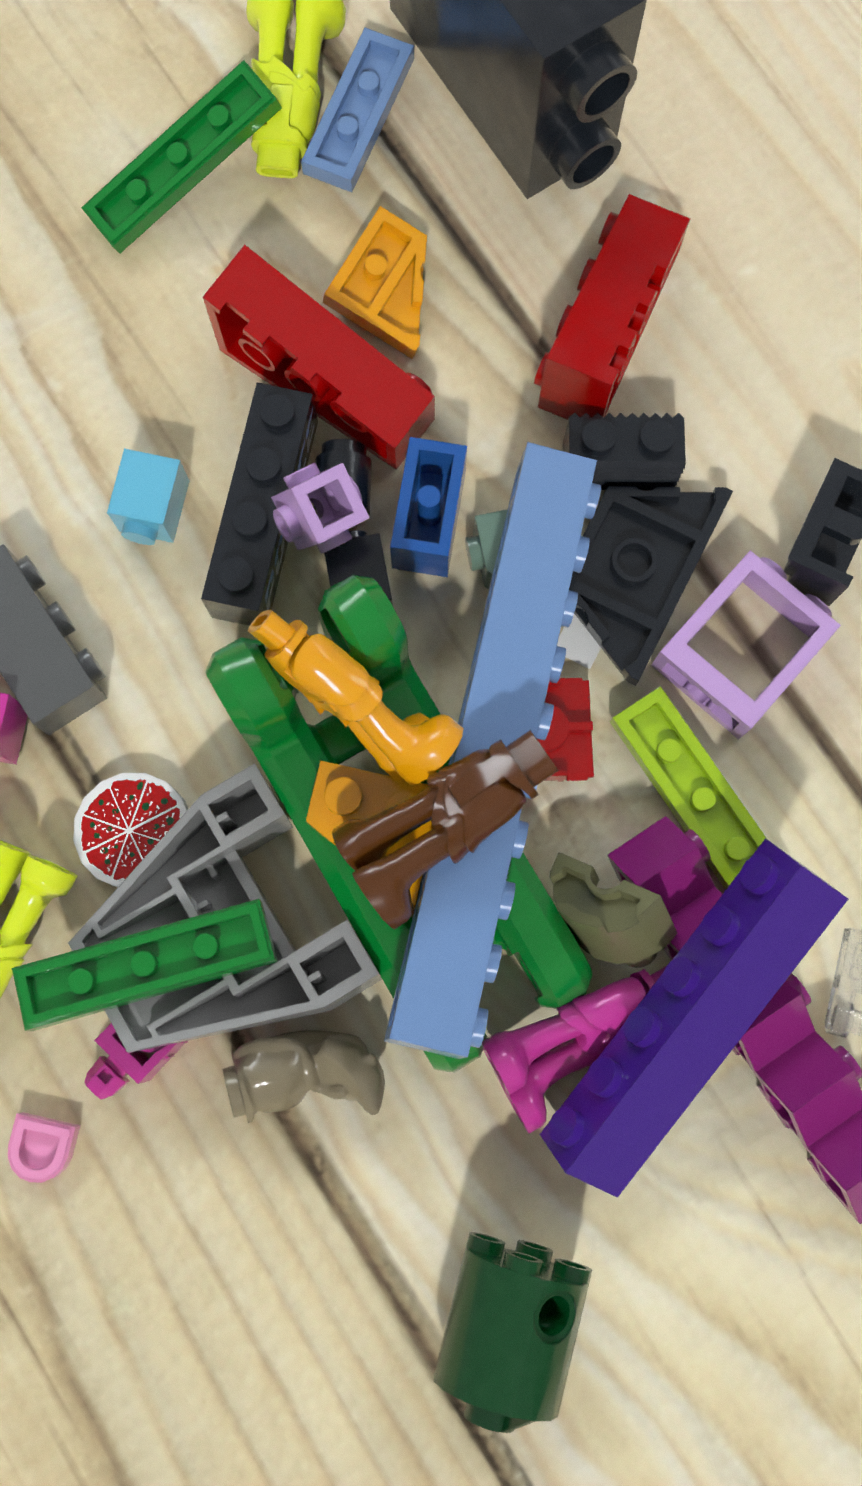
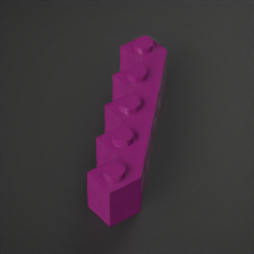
M665 816L607 856L620 883L626 880L661 896L678 932L664 948V951L672 961L702 922L707 912L712 909L722 896V893L714 886L705 862L710 860L711 856L701 838L691 829L685 833L682 832ZM791 973L732 1050L735 1055H741L749 1064L751 1070L760 1081L757 1087L785 1128H790L811 1156L807 1160L819 1178L856 1221L861 1224L862 1090L858 1080L862 1078V1070L853 1056L843 1046L839 1045L833 1049L815 1031L806 1008L812 1002L810 995L798 978Z

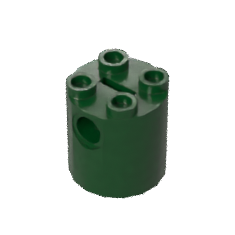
M469 1232L434 1372V1382L443 1391L466 1402L464 1417L469 1422L484 1429L511 1433L515 1429L536 1421H552L559 1414L592 1269L565 1259H555L553 1263L551 1262L553 1250L533 1242L518 1240L514 1251L505 1249V1242L498 1238L482 1233Z

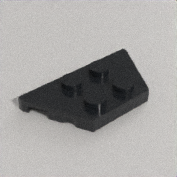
M608 486L593 518L583 534V537L590 538L583 569L580 573L573 571L569 590L578 592L574 614L628 683L636 686L733 493L732 490L726 487H715L713 492H680V487H657L650 491H644L631 486Z

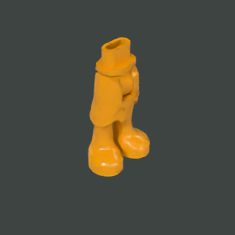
M272 610L263 611L254 619L248 628V632L268 647L265 657L273 668L289 684L299 690L314 705L320 715L326 710L336 716L345 727L348 726L375 758L378 766L396 782L406 781L411 786L421 783L428 778V775L439 770L458 747L464 728L451 717L440 714L429 719L422 713H416L401 720L382 702L383 691L379 685L380 681L370 676L358 661L323 634L308 635V626L303 621L295 620L288 624Z

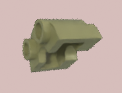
M558 853L550 870V879L553 883V899L578 945L598 960L614 964L625 963L633 968H641L651 964L656 958L657 953L662 951L678 934L661 896L626 880H623L613 888H598L597 885L600 879L593 866L563 853Z

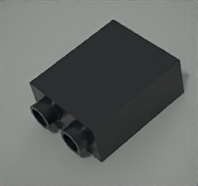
M390 0L391 11L526 199L561 179L569 189L582 188L600 177L616 160L621 150V142L617 136L625 99L637 78V69L633 62L647 0Z

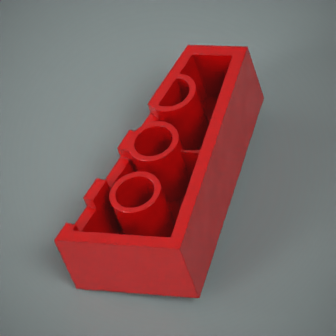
M631 194L628 195L619 214L609 213L598 241L602 248L596 260L588 259L577 286V290L580 292L573 306L567 305L555 336L557 338L550 352H546L537 370L534 384L541 387L538 408L566 420L574 412L580 418L585 413L593 417L597 412L603 418L606 416L678 256L691 218Z
M245 244L204 294V304L221 352L272 386L313 394L317 417L351 440L363 443L367 447V451L395 470L398 469L406 458L409 438H421L435 420V396L432 394L430 387L421 378L409 372L405 373Z

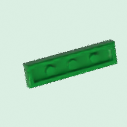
M243 60L81 208L111 246L121 254L282 109L280 103L245 60Z
M255 899L12 968L24 1029L25 1031H35L275 963L277 958L263 902L260 899Z

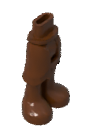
M531 730L507 746L500 739L492 744L489 749L474 751L462 759L439 769L438 772L428 775L427 783L429 786L406 801L369 819H349L332 831L334 843L344 860L355 870L352 875L368 901L381 918L395 930L407 922L414 913L410 887L420 876L449 856L453 863L457 864L469 851L474 853L486 838L510 821L523 808L526 803V796L523 791L531 799H534L539 795L534 787L559 770ZM431 820L433 829L386 856L391 846Z

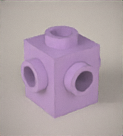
M314 462L284 477L283 479L288 489L271 497L277 508L273 510L276 526L285 540L294 542L297 550L317 545L321 554L352 539L348 529L370 518L362 503L360 490L355 481L349 476L343 463L320 472ZM312 504L316 507L317 514H316V512H315V510H314Z

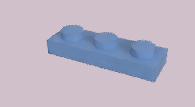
M364 28L302 158L301 164L304 175L353 192L414 61V45Z

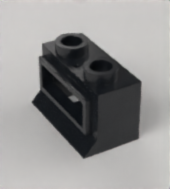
M834 458L784 568V572L789 575L787 581L804 595L811 594L819 598L827 606H830L849 587L853 576L847 574L846 571L862 540V470L837 458Z

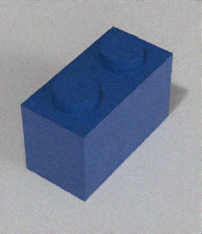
M415 437L409 438L390 544L392 569L448 577L466 473V445Z

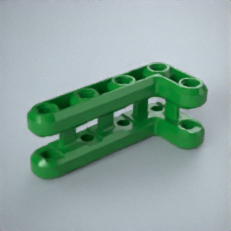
M352 575L325 590L317 610L324 635L358 661L370 676L380 681L379 685L383 691L382 702L401 720L416 713H422L429 719L440 715L441 713L409 659L408 640L404 627L378 582L374 578ZM241 637L212 654L205 671L206 676L234 725L256 756L394 999L412 917L397 929H392L381 918L361 891L352 875L355 870L344 860L337 847L306 822L320 760L341 764L366 748L348 726L345 727L334 715L315 725L307 724L295 700L297 693L300 691L289 684L265 657L266 648L259 640ZM449 759L441 768L448 766ZM427 779L422 781L421 783L428 784ZM522 853L520 859L511 857L506 881L515 883L514 900L508 919H498L493 943L501 945L508 956L514 954L539 995L534 998L540 1007L557 1009L556 1007H561L573 1001V999L586 994L593 972L580 946L525 854ZM486 1033L484 1034L483 1041L488 1038ZM482 1044L480 1048L470 1046L468 1057L462 1059L424 1051L435 1070L455 1073L480 1058L483 1046Z

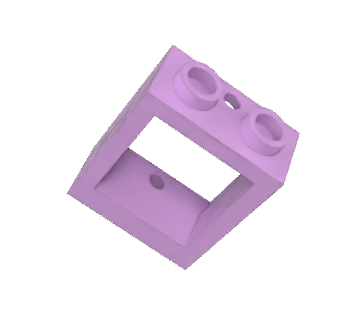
M750 550L659 652L651 666L739 740L752 729L841 625L832 618L831 610L823 601L811 594L804 595L787 581L786 573L777 563L766 557L759 558ZM742 583L809 637L755 700L751 699L688 646V643Z

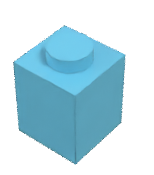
M124 448L107 514L125 539L143 545H154L156 539L174 543L190 482L181 461Z

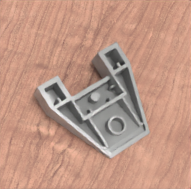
M255 763L203 793L68 944L72 951L260 899L263 902L277 962L105 1010L127 1053L331 1011L382 980L348 920L298 950L295 949L242 858L293 828Z

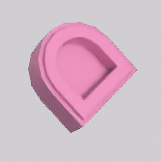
M25 1112L17 1113L8 1144V1160L11 1169L19 1178L28 1182L42 1183L59 1176L68 1167L73 1157L81 1125Z

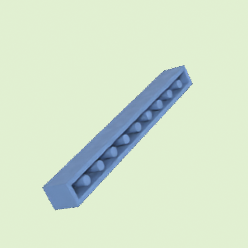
M527 442L514 479L458 724L464 728L463 736L458 747L450 757L448 765L479 749H489L492 744L500 739L507 746L529 730L532 731L536 739L545 740L548 735L554 705L545 703L549 682H558L566 656V648L557 646L561 626H570L578 600V592L569 590L573 571L578 573L582 571L590 543V538L581 536L584 518H593L601 492V485L592 483L597 460ZM523 791L526 798L531 799L530 796ZM521 810L510 821L486 838L474 853L469 851L457 864H454L449 856L422 875L384 1038L385 1042L456 1059L467 1058L470 1046L480 1048L488 1020V1009L479 1007L484 982L494 983L502 954V946L493 943L498 919H508L515 894V883L506 881L511 857L520 859L528 834V822L519 820Z

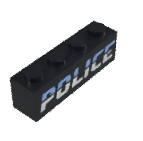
M256 383L201 597L212 618L250 626L261 612L272 610L288 541L285 540L276 526L273 510L277 508L271 497L288 489L283 479L284 477L308 465L318 425L314 398L311 393Z

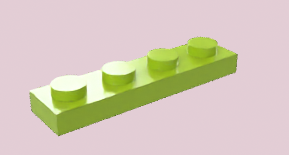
M660 686L614 716L610 723L684 831L686 832L691 829L701 838L711 856V859L706 863L726 890L766 836Z

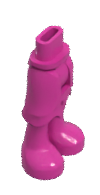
M666 966L651 975L645 969L632 973L630 977L617 980L592 993L577 997L561 1007H556L558 1015L512 1031L496 1032L482 1041L483 1051L528 1134L542 1127L547 1121L544 1099L547 1089L561 1078L591 1066L626 1022L630 1013L635 1010L655 984Z

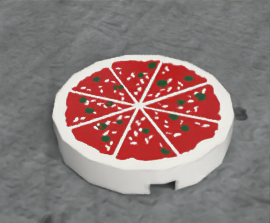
M121 773L101 781L84 797L74 818L73 842L81 863L96 879L118 888L188 810L186 801L166 781L147 773Z

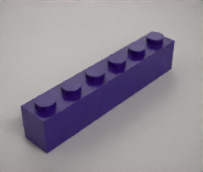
M765 838L539 1134L564 1172L618 1198L849 899L809 868Z

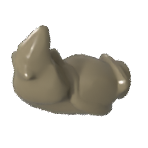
M301 1030L249 1041L238 1047L232 1056L234 1066L222 1069L233 1116L236 1118L246 1115L248 1123L253 1121L254 1115L258 1111L269 1113L294 1108L304 1099L309 1090L333 1099L357 1101L370 1115H376L381 1108L385 1088L382 1066L373 1053H369L363 1041L355 1035L333 1031Z

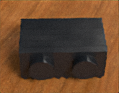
M574 412L568 419L563 440V451L597 460L592 483L601 485V490H607L608 486L637 487L640 490H653L657 487H675L677 482H679V478H681V474H683L686 464L684 417L680 413H677L673 418L668 413L662 418L656 413L650 418L645 413L640 417L631 413L626 418L622 413L616 417L608 413L603 418L597 412L593 417L585 413L580 418Z

